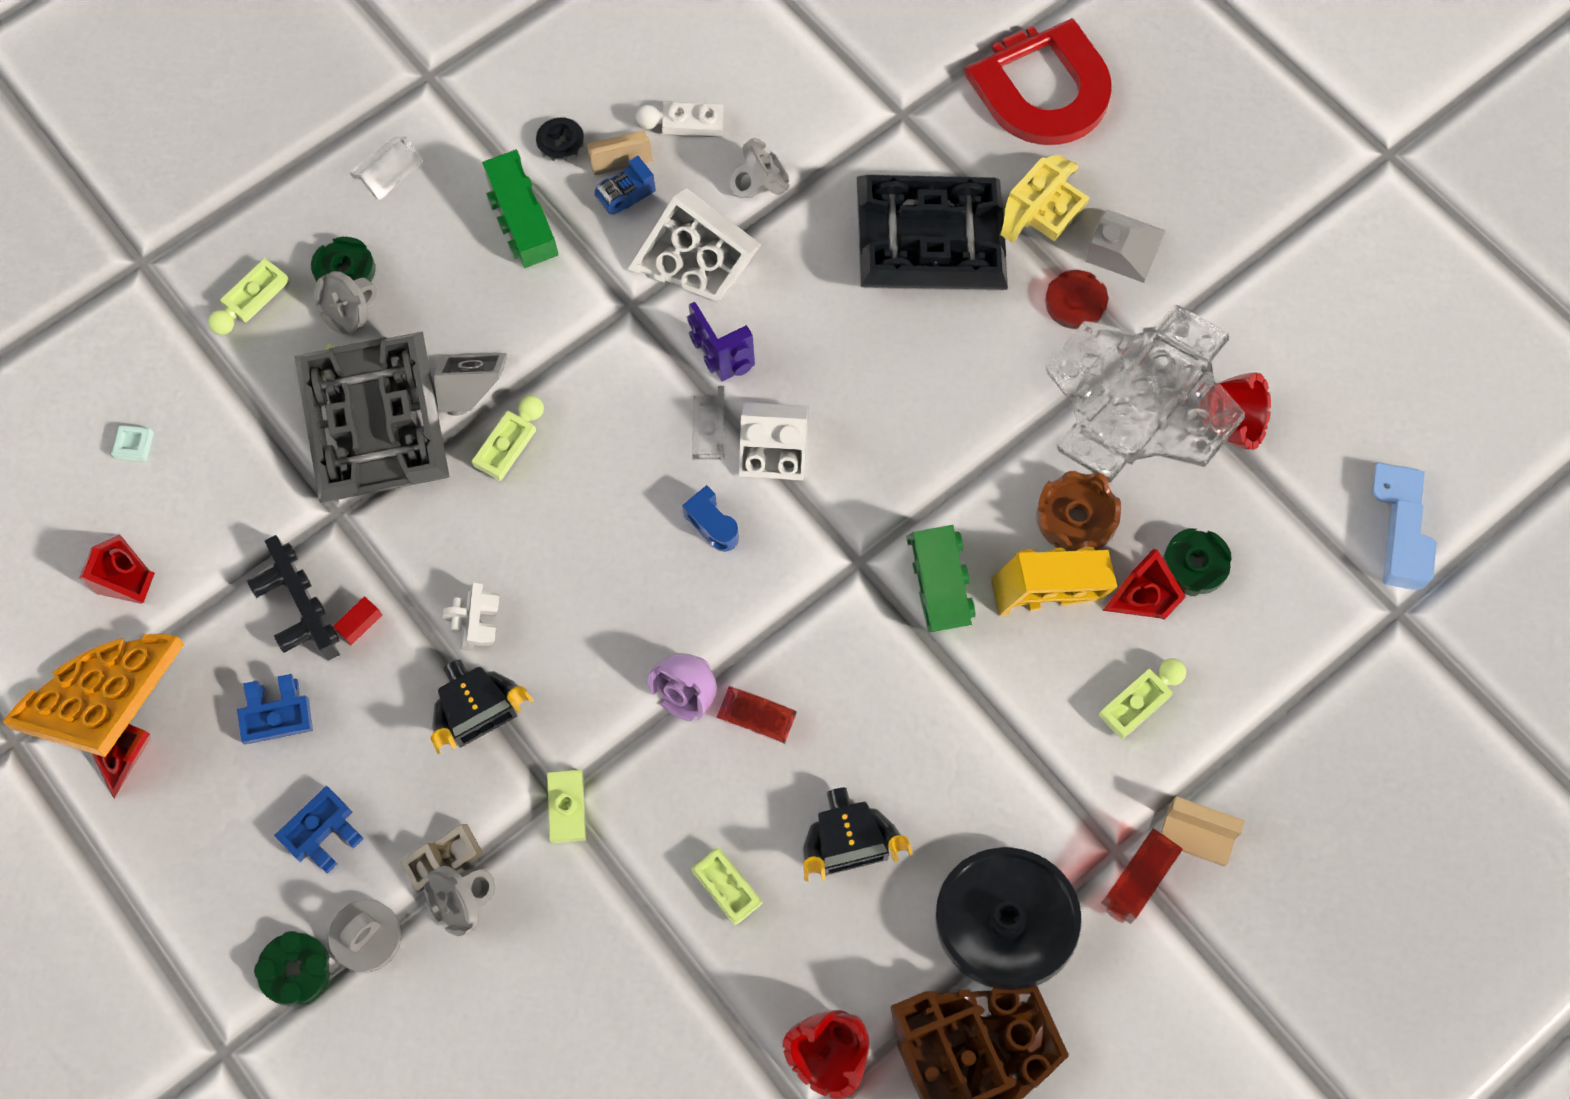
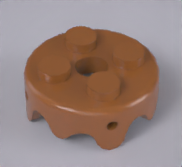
M1068 471L1053 482L1048 481L1045 484L1038 501L1036 511L1037 524L1042 535L1055 548H1064L1065 551H1077L1085 547H1094L1095 550H1099L1107 545L1118 528L1121 516V500L1112 493L1109 488L1108 479L1102 473L1082 474L1077 471ZM1075 508L1081 509L1085 512L1087 519L1081 522L1074 521L1069 516V511Z

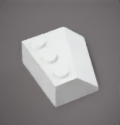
M686 188L672 198L628 270L653 276L655 280L681 286L683 290L718 302L746 268L761 244Z

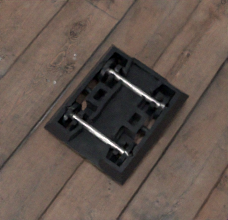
M904 175L857 176L860 282L862 288L992 291L1008 289L1005 238L1000 235L1004 223L1000 179L993 177ZM907 200H915L914 205H903V203ZM948 201H950L954 206H948Z

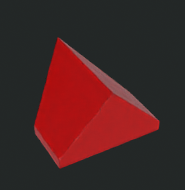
M119 534L91 547L79 578L98 595L142 604L145 601L155 573L146 567Z
M1152 549L1133 569L1102 611L1165 620L1186 596L1159 551Z
M130 724L127 725L106 757L91 753L114 799L151 739L149 732Z

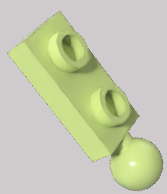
M264 258L220 299L226 309L214 311L209 316L208 325L211 331L218 335H226L232 331L236 317L244 323L249 321L290 282L287 275Z
M528 395L520 400L518 416L510 411L505 413L473 458L472 464L474 467L499 481L503 479L536 432L535 425L529 421L537 420L544 411V405L537 396Z
M1170 658L1163 661L1159 667L1158 676L1149 668L1101 710L1099 717L1122 740L1126 738L1171 698L1173 692L1167 686L1178 685L1185 679L1186 668L1180 660Z

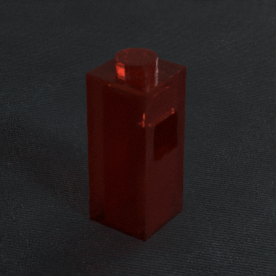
M1152 828L1101 903L1107 907L1105 911L1115 920L1124 923L1126 920L1131 924L1145 907L1183 848Z

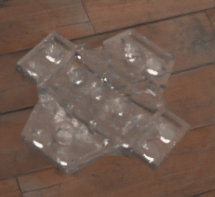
M1177 304L1173 305L1156 327L1143 328V333L1135 335L1125 334L1123 329L1084 321L1045 367L1049 377L1074 406L1076 422L1057 444L1058 451L1091 472L1102 473L1106 476L1109 483L1114 480L1127 463L1132 465L1136 459H1144L1156 455L1205 467L1245 418L1244 410L1219 383L1216 384L1214 381L1211 361L1228 342L1229 333Z

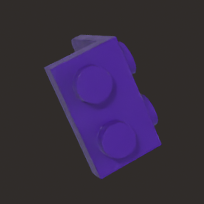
M694 301L689 304L690 315L686 316L692 330L689 332V336L695 348L701 347L705 353V356H703L704 362L711 374L716 372L721 382L735 375H744L755 366L753 334L747 325L718 339L697 303Z

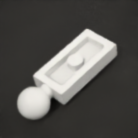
M663 102V112H658L654 106L644 105L638 109L636 121L643 129H653L658 124H662V134L722 137L723 105Z

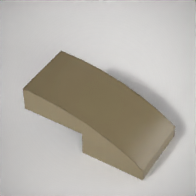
M460 824L435 843H426L400 863L415 892H421L424 890V884L429 881L426 878L429 872L444 865L453 868L457 872L483 855V852L468 824Z

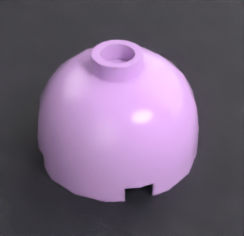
M686 653L669 655L659 662L647 677V684L652 695L658 692L664 699L660 705L674 716L686 721H692L695 717H698V720L701 719L709 710L716 695L717 684L710 665L706 660L698 656Z

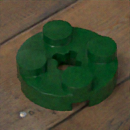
M343 236L332 239L333 243L328 244L326 247L321 245L312 257L311 271L316 283L319 278L330 272H339V269L336 267L342 266L344 262H348L349 269L342 273L351 277L353 281L359 278H366L371 282L375 275L376 265L371 252L362 241L353 237Z
M1189 528L1177 533L1170 540L1163 555L1165 563L1181 590L1189 596L1207 594L1217 590L1223 585L1230 573V562L1232 560L1230 548L1218 534L1209 530L1206 533L1196 531L1197 528ZM1194 555L1196 558L1202 556L1205 559L1202 564L1203 568L1191 565L1190 556Z
M285 932L269 942L259 956L254 968L259 988L267 998L283 1006L310 1003L324 991L329 982V953L319 940L306 933ZM297 960H300L302 963L298 968L301 974L298 977L291 975L287 978V964L290 961L295 963Z

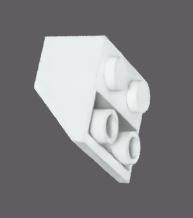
M744 402L741 413L739 476L804 480L809 406Z

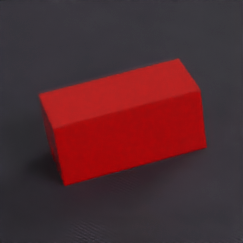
M364 596L333 628L347 643L352 645L382 616V613Z

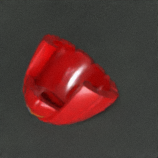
M1252 372L1228 378L1208 388L1199 404L1200 416L1205 426L1215 436L1233 446L1247 450L1257 449L1265 438V430L1268 429L1267 423L1270 421L1271 412L1268 409L1271 408V395L1268 392L1269 385L1267 380L1264 379L1261 373Z
M842 1010L825 1011L815 1014L793 1026L783 1039L782 1047L786 1048L783 1053L788 1065L793 1066L792 1071L797 1072L798 1078L805 1085L810 1084L811 1090L825 1097L830 1094V1098L843 1099L844 1096L845 1098L851 1096L862 1080L869 1053V1035L863 1021L857 1015L849 1014Z

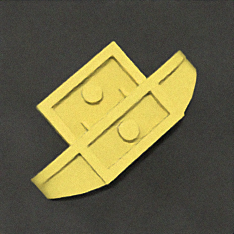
M1060 155L1048 158L1042 157L1010 192L1004 209L1005 217L1000 235L1014 243L1023 227L1027 228L1030 225L1053 241H1056L1085 208L1090 197L1066 182L1071 173L1074 175L1077 172L1078 164Z

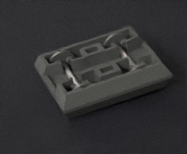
M423 331L353 343L294 356L320 503L450 478ZM321 371H324V377L326 381H324ZM412 388H417L419 402L413 403ZM327 393L329 395V405H327ZM322 406H325L327 420H323ZM417 410H421L424 425L419 428L417 426ZM325 428H329L330 436L337 442V451L340 459H338L333 445H327Z

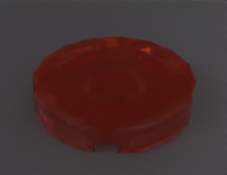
M1076 269L1062 272L1049 283L1045 305L1047 312L1055 322L1063 327L1078 330L1089 328L1101 320L1106 312L1109 297L1106 286L1103 282L1100 283L1095 275Z

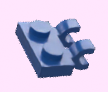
M292 674L278 676L281 700L265 703V686L259 685L258 681L243 683L247 707L237 709L240 737L243 744L246 745L313 731L309 698L306 695L298 697V679H293Z
M328 786L322 789L274 835L299 862L309 856L327 874L338 863L319 845L334 830L353 848L364 839L345 820L353 811Z

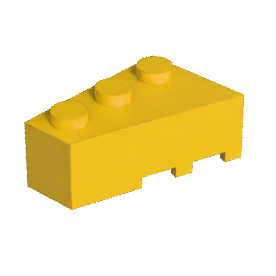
M1085 547L1077 551H1065L1064 548H1055L1047 552H1035L1034 549H1024L1018 551L1015 557L991 578L999 616L1007 615L1010 613L1009 610L1011 608L1029 605V609L1032 611L1041 609L1040 603L1049 601H1060L1061 606L1102 600L1117 588L1109 550H1095L1094 547Z

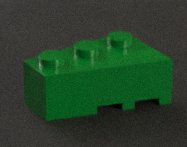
M515 149L483 161L482 164L490 187V192L486 193L492 210H499L501 216L496 218L503 235L509 233L512 240L507 243L514 259L520 257L525 269L556 257L559 254L553 233L542 207L532 191V183L529 176L526 177L523 171L519 152Z
M954 525L915 531L906 535L907 544L912 545L915 562L912 563L914 574L918 576L919 596L927 631L936 632L972 625L971 618L975 617L976 613L972 597L967 598L965 585L969 584V574L966 564L961 565L959 551H963L960 532L954 531Z

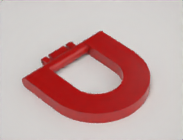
M1073 18L1040 33L1037 32L1034 26L1026 28V34L1022 30L1002 39V45L999 41L992 44V51L995 54L964 68L967 80L996 122L1013 136L1040 145L1065 144L1078 140L1090 133L1098 126L1106 114L1112 92L1111 76L1106 63ZM1049 45L1074 79L1078 88V95L1072 103L1060 109L1046 110L1037 108L1022 97L1002 67Z

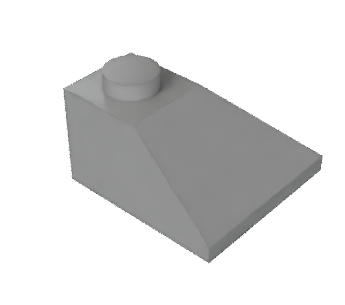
M1107 209L1091 241L1086 262L1144 283L1165 230Z
M507 353L443 356L434 374L438 412H448L449 415L458 416L471 411L500 379L507 361Z

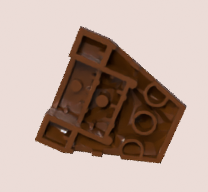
M1038 986L1021 990L992 988L990 991L971 992V989L952 993L926 991L890 1007L893 1025L899 1036L897 1040L898 1050L919 1099H1023L1069 1057Z

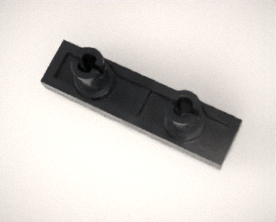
M277 535L270 537L264 542L275 562L273 563L274 567L246 581L256 598L284 584L285 587H288L302 615L299 623L274 635L278 646L283 653H286L311 639L315 641L319 651L328 661L337 657L340 653L335 644L340 641L331 624L325 626L321 616L326 614L317 596L311 598L307 589L312 587V584L304 570L297 571L293 562L297 561L298 557L289 542L283 544Z

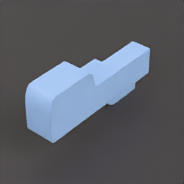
M1377 462L1375 465L1373 495L1379 501L1391 503L1383 583L1411 590L1423 589L1434 577L1437 542L1433 538L1421 534L1423 515L1422 494L1425 471Z

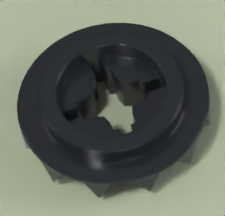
M557 117L546 121L540 126L536 134V144L542 155L550 157L553 162L561 158L567 161L569 156H577L578 150L584 147V133L581 126L574 120ZM564 133L566 142L562 141L557 147L555 140H559Z

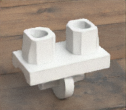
M472 584L471 591L467 592L466 608H463L464 599L454 598L453 607L444 608L442 611V618L451 622V632H460L461 623H464L461 650L472 651L475 645L492 646L495 641L496 625L479 623L480 614L496 615L499 595L482 591L483 584Z

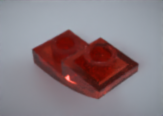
M729 686L716 718L785 744L797 711Z

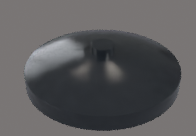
M1010 847L992 848L967 857L949 873L943 882L937 899L936 929L939 941L946 955L967 977L996 989L1021 990L1050 980L1071 959L1081 932L1080 903L1068 878L1047 859L1023 849Z

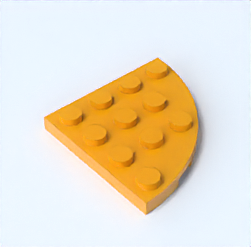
M144 634L142 639L126 642L123 638L90 649L54 670L52 673L55 677L37 692L31 689L13 707L2 722L12 730L106 757L167 668L174 661L184 643L178 636Z

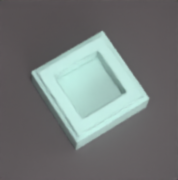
M119 425L111 455L115 459L146 462L154 432L150 428Z

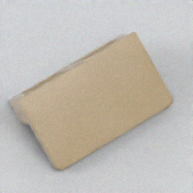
M645 130L586 144L594 175L629 167L628 161L636 156H639L644 163L653 162L651 144Z
M1176 796L1169 805L1159 843L1212 863L1226 866L1229 862L1234 841L1242 833L1245 820Z

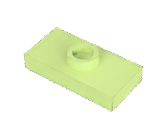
M583 771L548 772L549 834L551 844L586 841Z
M719 847L691 868L692 873L734 926L763 904Z

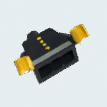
M462 660L452 661L443 669L450 682L438 689L440 699L434 704L433 733L430 740L437 754L441 753L440 748L445 744H450L451 748L454 749L457 743L462 748L518 717L516 712H521L519 705L523 701L529 700L532 703L534 700L525 687L518 686L513 680L495 671L486 673L482 667H476L468 672Z
M846 787L832 789L826 793L831 810L818 813V821L810 826L803 846L804 880L809 882L808 876L811 873H819L821 881H823L827 875L887 861L889 858L888 848L890 849L892 860L898 862L897 852L905 850L909 853V856L913 854L909 839L901 835L896 826L878 809L869 808L867 802L851 804Z

